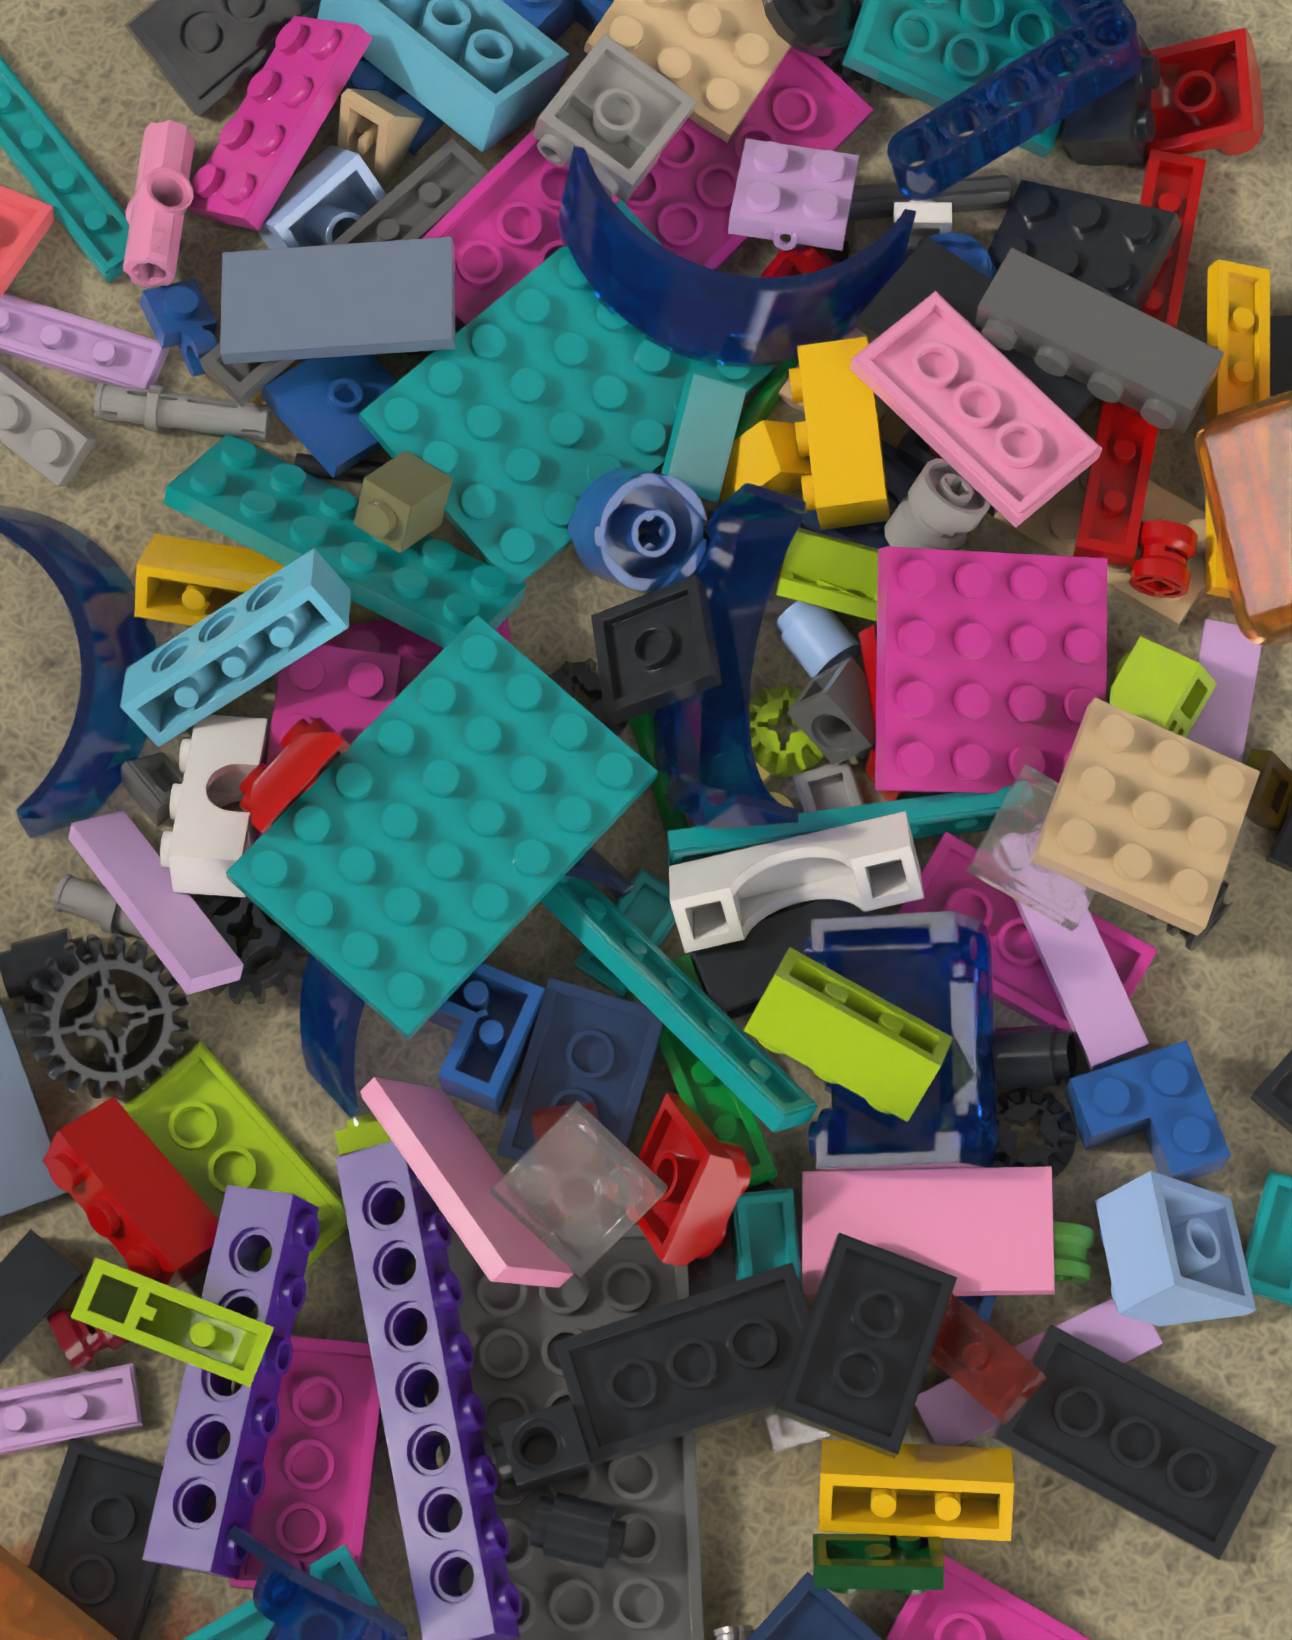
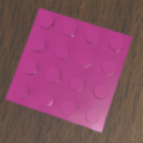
M889 546L879 548L875 791L997 793L1003 786L1025 783L1027 795L1054 796L1087 706L1095 697L1106 702L1108 558Z

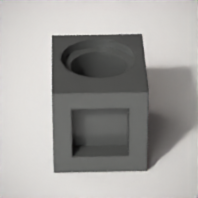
M851 657L812 677L787 712L832 765L854 754L858 758L866 757L871 749L876 747V732L867 677Z

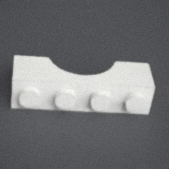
M906 811L669 866L670 904L685 953L744 940L751 929L766 916L800 902L818 899L842 900L850 902L859 907L863 912L924 898L919 861Z

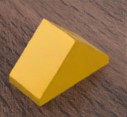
M762 420L733 441L720 492L723 506L759 493H763L766 497L773 494L780 496L802 489L801 476L812 475L810 456L799 457L795 423Z

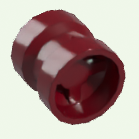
M63 1307L47 1316L49 1325L62 1351L75 1371L92 1363L95 1353L106 1347L116 1350L131 1342L98 1328H95L96 1333H93L90 1325L71 1318L74 1309Z

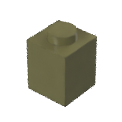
M406 450L364 478L354 525L401 553L442 525L445 513L444 506L447 504L453 478Z

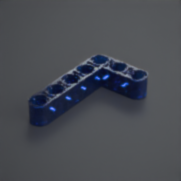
M1039 0L1063 32L925 114L892 136L888 144L887 155L899 192L906 198L914 201L935 197L1136 74L1142 64V50L1137 22L1122 0ZM1112 43H1120L1115 46H1107ZM1072 72L1065 76H1058L1062 73ZM1015 102H1022L1016 106H1009ZM974 131L973 133H971V134H969V135L959 136V135H961V134H963V133H965V132ZM924 161L922 164H919L917 166H910L915 162Z

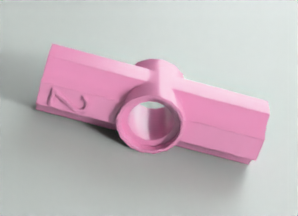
M172 120L162 123H150L145 129L135 193L126 208L129 232L123 271L130 276L132 283L149 289L159 285L169 286L175 277L184 213L193 199V188L189 179L195 138L189 134L186 125Z

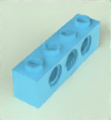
M315 548L126 668L120 707L160 747L349 628L350 588Z

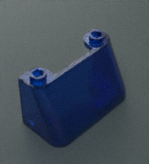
M956 911L811 920L812 936L806 939L805 956L953 1037L940 1069L908 1122L894 1114H886L876 1110L865 1098L840 1084L831 1083L832 1108L821 1109L817 1121H812L808 1130L809 1150L812 1157L816 1158V1169L902 1170L992 1167L996 1155L997 1133L995 1073L992 1054L994 1035L992 952L986 925L982 921Z

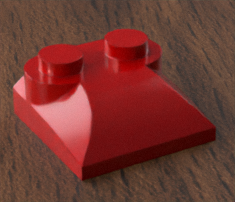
M1246 28L1150 50L1151 54L1157 55L1159 59L1161 76L1158 89L1152 90L1150 107L1153 109L1155 116V135L1152 142H1146L1145 157L1147 159L1150 149L1176 154L1216 149L1225 155H1240L1251 150L1259 142L1264 131L1260 70L1252 38Z
M319 717L311 723L302 718L290 728L280 741L279 745L284 750L268 767L264 763L259 764L243 780L239 790L244 796L239 803V807L245 812H250L252 825L265 834L273 826V823L317 781V778L341 754H344L351 747V743L323 718Z
M666 1093L620 1199L661 1262L684 1267L696 1258L704 1259L708 1257L722 1243L728 1219L739 1195H742L749 1185L751 1176L750 1164L740 1145L718 1140L705 1123L678 1095Z

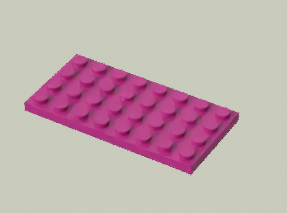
M791 46L728 143L687 118L661 152L658 162L625 204L701 288L751 238L728 234L729 217L746 138L836 152L871 117L874 109L817 56L798 51ZM534 129L422 238L452 237L455 246V323L461 329L619 200L615 195L611 200H604L595 195L584 182L586 174L569 162L565 166H557L549 162L537 148L539 140L532 136Z

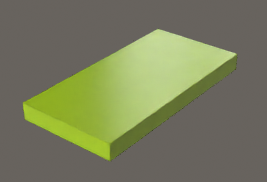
M201 1041L169 1067L168 1073L161 1074L148 1088L142 1090L123 1107L218 1219L220 1218L227 1185L294 1194L319 1207L317 1215L320 1225L319 1238L315 1248L309 1252L306 1268L349 1232L343 1201ZM271 1246L261 1254L259 1270L269 1263L272 1256Z

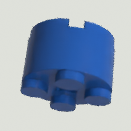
M618 467L594 480L581 495L574 515L568 524L569 537L574 542L580 560L590 572L606 582L638 591H655L688 578L702 560L707 539L703 538V519L706 520L705 511L697 494L686 483L675 477L636 468Z

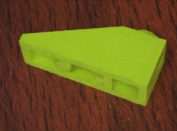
M1140 636L1133 650L1125 653L1117 665L1115 681L1111 686L1110 704L1186 738L1217 683L1201 663Z
M97 1257L93 1261L71 1315L72 1319L247 1387H251L274 1329L270 1325Z

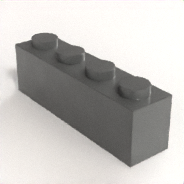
M1012 247L979 303L974 326L995 347L1002 350H1011L1013 348L1033 358L1035 363L1045 372L1059 377L1067 375L1087 385L1088 390L1097 398L1110 403L1119 401L1139 411L1141 416L1151 425L1161 429L1173 428L1183 434L1186 432L1213 383L1224 352Z

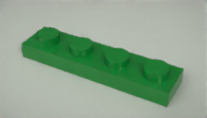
M689 954L671 960L703 991ZM665 1026L659 1045L680 1098L705 1123L718 1140L738 1144L743 1148L751 1168L747 1189L779 1177L753 1112Z

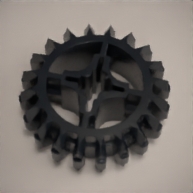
M91 934L87 936L86 940L87 954L81 955L79 949L72 942H68L63 948L70 962L62 967L52 957H48L44 961L46 968L55 975L50 983L42 978H32L30 986L38 993L44 995L43 1001H25L23 1009L27 1014L42 1017V1020L34 1021L24 1026V1034L29 1039L45 1038L35 1045L31 1050V1054L36 1061H45L53 1057L45 1071L52 1080L61 1078L69 1071L66 1078V1088L73 1093H77L89 1078V1094L95 1099L102 1098L106 1083L110 1081L114 1094L121 1098L127 1095L126 1079L132 1077L143 1090L150 1086L149 1078L144 1071L151 1065L162 1075L168 1073L169 1066L160 1058V1055L164 1049L172 1054H180L183 1050V1046L170 1037L171 1031H188L190 1026L188 1020L172 1015V1012L182 1010L189 1006L190 1003L189 998L185 994H169L179 986V983L170 972L160 975L166 966L156 954L145 961L148 953V944L144 941L137 939L125 954L126 943L125 938L121 934H112L107 951H103L100 938L96 934ZM108 969L125 970L142 977L152 997L139 999L135 995L129 997L118 996L115 984L110 980ZM90 975V978L87 979L88 994L85 1000L74 1008L66 1009V1015L60 1016L62 1004L69 991L81 979ZM104 996L108 1003L120 1012L118 1019L111 1017L115 1023L108 1027L109 1035L94 1020L95 1013L103 1015L98 1009L106 1004ZM153 1016L150 1029L144 1040L134 1051L124 1056V1054H127L126 1038L129 1032L140 1024L148 1023V1017ZM75 1033L78 1037H97L99 1047L104 1052L105 1062H93L75 1056L67 1050L61 1035Z

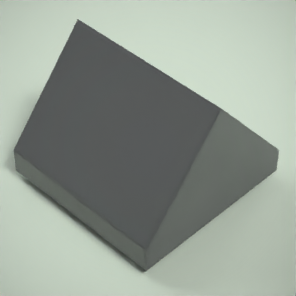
M163 752L128 760L121 766V784L158 827L170 817V795L173 784H182L184 777Z

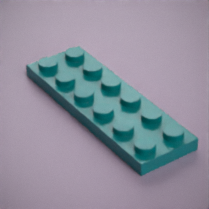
M231 434L225 435L166 487L163 504L284 566L289 565L315 548L350 588V600L443 648L477 615L496 630L523 602L527 584L523 582L520 584L510 583L507 575L501 569L487 565L454 548L450 543L438 540L428 534L403 552H397L354 525L359 499L355 498L351 493L338 489L304 472L300 467L288 464L255 447L249 441L239 439Z

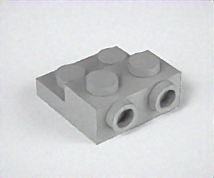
M603 34L540 114L532 136L539 140L537 148L549 162L557 166H565L569 162L586 174L584 182L595 195L604 200H611L615 195L626 203L658 162L663 149L694 111L697 100L606 34Z

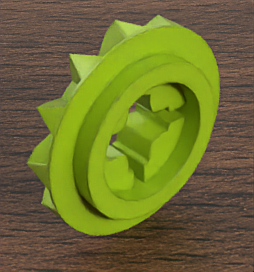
M788 683L771 689L763 687L749 702L744 703L737 723V738L740 749L770 775L779 777H790L807 772L815 767L824 757V754L802 729L801 732L791 733L790 741L786 742V751L780 750L781 741H778L777 732L767 730L768 725L778 724L783 708H788L789 711L803 691L793 688ZM791 718V724L795 727H799Z

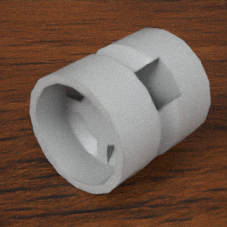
M936 458L927 462L909 489L908 496L902 499L884 527L885 537L890 547L960 550L967 540V533L971 534L975 530L991 504L944 459Z

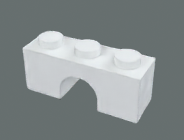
M209 715L194 725L192 737L182 738L179 768L180 772L184 773L182 784L174 783L170 795V818L175 820L173 831L163 832L160 845L161 867L170 868L173 892L246 897L243 892L227 879L226 871L254 844L250 812L228 811L221 808L229 803L241 801L244 794L239 790V786L243 780L259 764L264 763L266 765L269 744L268 719Z

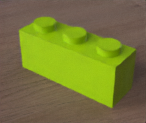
M791 947L786 952L744 1029V1032L757 1038L759 1043L766 1049L788 1055L811 1068L820 1079L832 1084H840L865 1098L876 1110L886 1114H894L906 1122L909 1121L940 1069L953 1039L950 1035Z

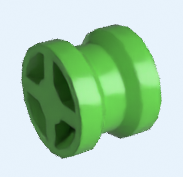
M1054 1221L1055 1281L1075 1284L1090 1281L1092 1268L1086 1262L1087 1250L1094 1244L1095 1230L1079 1224Z

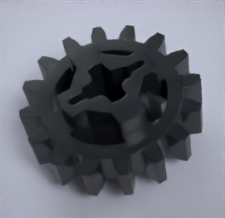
M214 895L215 898L209 903L195 898L196 904L244 964L240 980L209 988L208 990L211 994L217 996L226 987H229V997L234 1004L240 1005L245 992H252L258 1004H264L267 988L273 986L283 996L288 993L287 985L283 980L288 974L303 979L306 973L298 963L299 957H312L313 955L286 931H282L278 926L270 925V917L247 896ZM240 904L238 908L226 916H222L226 911ZM251 927H255L261 936L260 940L251 939L247 944V948H242L236 939L237 936H247ZM272 959H278L271 967L257 973L259 967Z

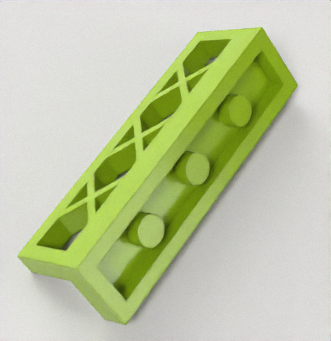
M793 526L778 579L776 595L877 622L878 549Z

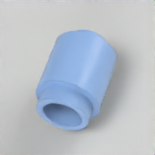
M797 601L778 618L776 626L782 633L780 641L810 678L850 657L857 665L859 664L855 657L860 652L861 645L831 609Z

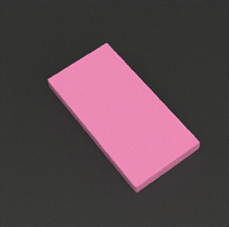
M936 291L851 359L849 369L1015 528L1094 463L1101 454V446Z
M373 1077L360 1091L365 1103L490 1281L559 1288L574 1274L442 1089Z
M1051 1166L802 1172V1292L804 1298L815 1297L833 1242L839 1232L957 1277L951 1296L1055 1294L1053 1175Z

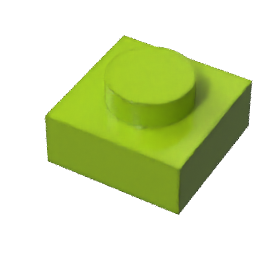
M373 1113L351 1118L346 1122V1129L334 1131L340 1157L392 1141Z

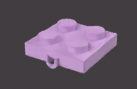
M746 138L729 217L728 234L773 240L775 246L781 250H791L796 244L842 251L859 155ZM789 234L791 240L783 242L780 239V235Z

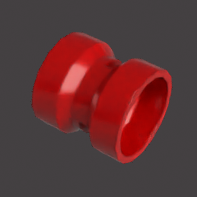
M1152 520L1142 523L1137 543L1141 554L1140 559L1132 565L1129 580L1131 587L1138 592L1159 598H1178L1186 595L1191 578L1187 562L1188 559L1194 556L1198 540L1196 531L1181 523L1168 520Z

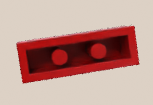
M114 1096L57 1131L42 1162L48 1167V1172L54 1183L60 1189L68 1191L86 1212L92 1228L102 1237H107L124 1257L130 1271L176 1288L209 1265L219 1219Z

